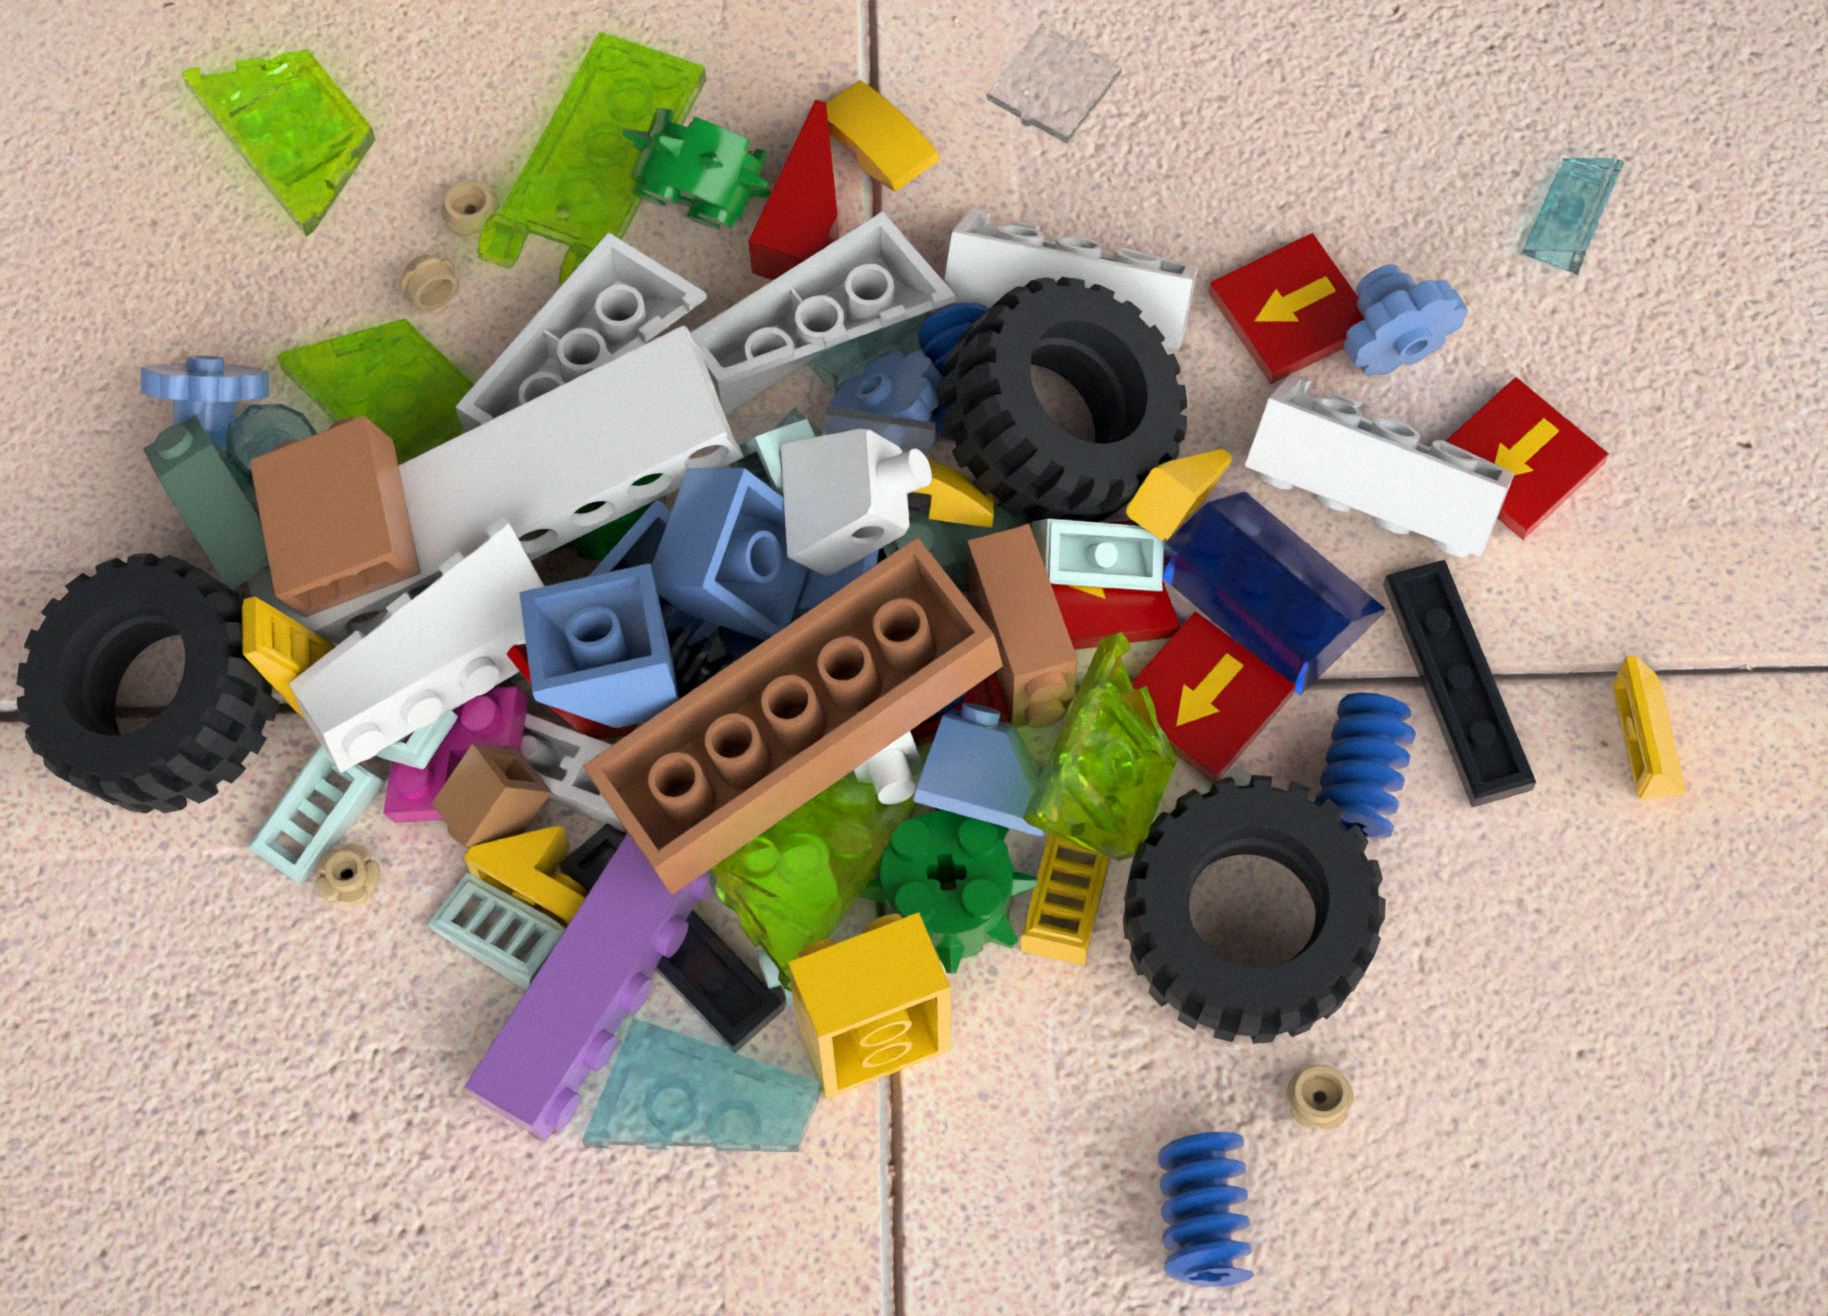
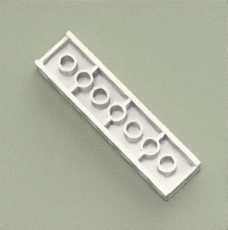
M683 325L399 465L421 574L305 617L275 597L270 567H267L247 581L252 597L256 596L337 646L355 631L368 635L382 623L383 617L388 612L386 607L405 592L407 593L418 586L433 584L443 576L438 566L458 550L466 558L489 540L490 537L485 529L502 516L510 523L518 539L534 530L549 529L547 533L539 538L519 541L531 561L680 489L687 468H723L744 458L741 447L733 438L706 367L708 361L704 351L691 338L688 329ZM721 445L715 452L707 456L689 458L691 454L701 448ZM663 473L659 479L642 486L632 485L636 480L644 476ZM606 501L603 506L594 511L581 514L574 513L586 504ZM409 595V596L413 599V598H415L417 595ZM381 611L380 614L370 620L350 622L351 619L360 614Z

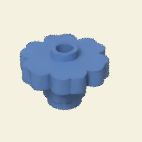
M1394 264L1385 265L1368 273L1357 284L1356 293L1359 296L1357 307L1365 320L1353 325L1347 331V339L1343 346L1354 366L1360 367L1364 375H1386L1396 370L1403 363L1406 365L1418 363L1427 357L1428 354L1440 349L1446 342L1445 336L1452 334L1462 327L1468 310L1458 292L1451 288L1447 280H1425L1416 285L1412 276L1408 273H1402L1399 266Z
M896 350L884 357L876 358L866 365L861 376H855L845 381L840 387L838 394L829 402L828 407L833 414L826 421L825 429L829 434L855 429H868L899 446L902 450L918 449L925 455L937 440V431L934 428L935 419L931 413L939 405V394L936 390L939 388V382L944 377L922 350L914 351L907 356L902 351Z
M187 356L186 363L141 367V393L147 394V397L173 400V425L182 424L196 415L219 446H226L230 444V431L236 430V402L240 400H261L269 397V372L262 371V368L224 365V358L219 356Z

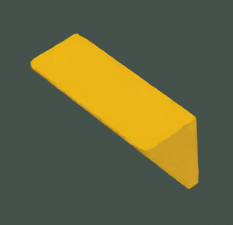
M1636 655L1626 656L1612 683V689L1636 794L1640 797V800L1680 796L1685 793L1686 788L1660 679Z

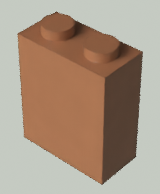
M367 417L341 419L333 423L328 430L302 440L282 442L276 445L271 452L250 460L275 597L303 616L308 617L421 574L393 439Z
M1029 524L968 540L967 599L995 636L1003 667L995 672L1010 713V724L1016 728L1028 724L1032 728H1043L1053 725L1064 718L1066 715L1064 708L1069 706L1074 700L1077 657Z

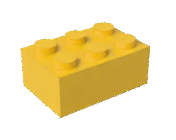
M919 912L902 918L899 914L880 917L866 925L862 931L863 934L839 943L835 939L817 941L802 949L798 953L797 959L788 962L797 1028L826 1099L951 1051V987Z

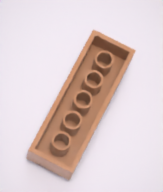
M916 537L584 764L583 768L672 896L1003 667L993 632L920 539Z

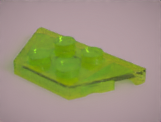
M309 50L283 53L276 58L268 60L252 58L235 61L236 70L202 75L200 67H196L182 72L186 87L306 237L312 234L376 140L372 126Z
M405 318L284 351L276 357L281 370L334 422L346 418L365 416L391 437L395 447L398 466L463 434L455 406L475 384Z
M1122 632L1101 638L1023 816L1028 825L1117 861L1134 857L1139 843H1144L1177 762L1167 736L1157 722L1156 709L1147 687L1133 689L1121 660L1122 655L1130 651L1131 647Z
M838 780L711 868L709 884L723 904L737 913L741 922L740 927L754 947L761 945L779 970L778 980L784 989L792 993L788 962L797 959L798 953L808 945L832 937L881 864L883 851L891 840L892 832L904 820L911 819L918 809L920 803L913 802L915 793L903 802L883 804L878 800L873 783Z

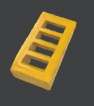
M1221 448L1158 465L1151 470L1126 509L1128 517L1161 541L1165 538L1168 540L1206 501L1233 461L1231 460L1233 455Z
M256 596L244 599L242 605L243 655L294 710L304 718L289 683L336 646Z
M1050 827L1037 875L1038 887H1035L1033 890L1022 933V952L1085 966L1114 841ZM1059 847L1096 855L1094 866L1057 858ZM1057 871L1091 879L1089 887L1053 880V872ZM1048 893L1085 901L1084 908L1080 909L1047 901ZM1043 914L1079 922L1078 931L1041 923Z

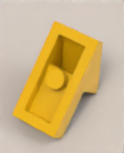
M553 826L471 846L464 856L470 874L547 915L565 928L568 927L588 895L584 887L564 874L556 873L551 878L570 849L565 829L562 826Z

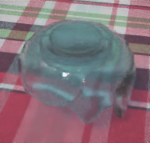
M251 404L233 423L228 425L225 437L226 459L241 482L255 492L250 466L251 459L271 452L276 445L282 442L302 440L318 433L303 413L286 405L267 404L258 406Z

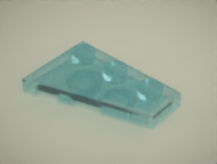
M633 1018L582 1142L585 1148H609V1145H643L646 1149L671 1150L672 1146L715 1147L716 1151L799 1152L820 1098L822 1086L820 1082Z

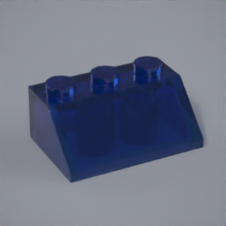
M1245 491L1207 502L1164 545L1162 578L1240 645L1295 684V692L1300 696L1385 613L1386 608Z

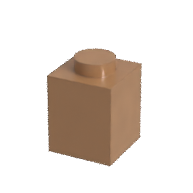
M472 744L432 804L448 824L447 829L451 837L462 846L470 849L471 846L523 834L552 792L519 749Z

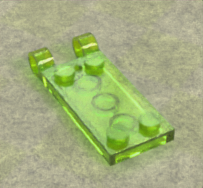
M599 31L500 212L492 214L484 224L478 241V257L481 260L510 269L517 262L530 233L567 245L569 249L564 256L559 273V285L561 287L608 232L622 240L643 199L632 194L636 182L631 179V173L640 151L633 147V142L622 134L623 130L631 129L648 132L657 108L671 109L675 113L671 122L683 125L707 81L705 66ZM565 210L567 213L571 215L566 218H561L557 214L560 211Z

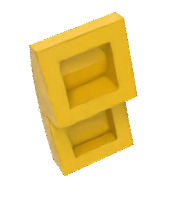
M858 80L826 103L829 134L855 151L861 170L892 191L896 192L940 161L938 151L915 125L886 98L863 81Z
M926 457L931 468V483L929 486L913 492L930 495L928 519L992 528L994 497L990 493L985 496L972 483L973 480L941 462Z

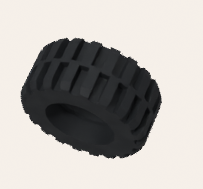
M1044 277L1031 280L1024 287L1017 286L1001 297L957 339V345L948 352L943 364L945 377L939 382L938 400L941 406L947 407V411L940 418L945 437H953L956 447L952 450L955 460L960 468L964 466L969 468L976 478L972 483L985 496L990 492L1000 500L997 505L999 508L1015 517L1024 512L1028 514L1027 521L1030 523L1044 519L1099 523L1111 517L1132 501L1153 468L1177 459L1179 443L1185 439L1187 416L1180 414V412L1187 408L1185 385H1178L1176 376L1180 374L1181 369L1175 354H1167L1161 344L1165 337L1154 324L1152 327H1149L1139 317L1143 311L1128 300L1123 303L1113 298L1115 291L1104 286L1094 284L1088 289L1085 288V280L1061 277L1057 282H1055V279ZM1030 364L1056 372L1080 393L1093 419L1095 443L1069 434L1050 418L1041 406L1034 391Z
M140 553L129 556L127 563L117 557L95 566L97 574L89 577L82 573L65 585L69 592L60 601L52 598L41 612L46 618L38 631L31 629L24 644V648L30 650L26 663H19L16 685L24 688V696L17 697L19 721L30 726L25 729V738L33 753L43 757L44 766L55 776L112 805H119L129 811L147 814L154 809L162 813L183 810L187 806V798L200 804L219 792L216 786L219 782L225 780L232 784L246 770L241 763L251 751L258 755L267 737L261 735L266 720L274 722L280 702L272 697V689L274 687L243 655L242 605L244 599L239 596V593L230 590L228 586L202 569L170 555L159 558L153 553ZM181 635L185 649V667L180 686L173 700L151 723L136 731L121 735L116 722L115 702L118 687L124 673L132 661L148 646L163 638Z
M1252 775L1249 785L1236 786L1231 776L1212 781L1210 791L1201 795L1196 789H1192L1179 797L1175 809L1171 813L1162 811L1150 825L1148 836L1144 843H1139L1132 860L1124 896L1125 909L1122 919L1124 939H1128L1130 942V960L1137 976L1145 975L1150 983L1148 993L1161 1007L1169 1003L1180 1013L1177 1020L1193 1030H1195L1198 1023L1215 1030L1213 1038L1233 1042L1236 1035L1251 1036L1253 1044L1273 1042L1278 1034L1288 1032L1291 1037L1309 1031L1314 1022L1322 1017L1328 1019L1342 1007L1350 993L1354 992L1369 967L1381 940L1378 936L1379 930L1385 920L1386 899L1380 897L1378 888L1383 881L1378 860H1368L1364 853L1369 841L1357 825L1347 830L1339 821L1344 810L1329 798L1325 800L1322 806L1308 800L1307 795L1310 787L1291 781L1288 791L1272 788V776ZM1256 855L1274 860L1292 871L1308 890L1315 907L1313 931L1304 948L1289 961L1267 967L1237 964L1210 949L1194 929L1189 912L1191 889L1197 877L1208 865L1230 856Z

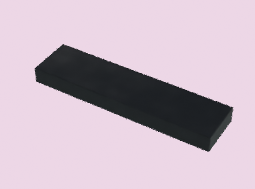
M1445 559L1386 575L1383 587L1471 807L1533 791L1536 784L1535 777Z
M610 824L604 825L559 864L561 872L578 882L589 894L624 838ZM692 910L686 919L688 931L681 946L670 958L662 955L655 971L715 1034L736 1053L784 1011V1006L780 999L768 989L751 969Z

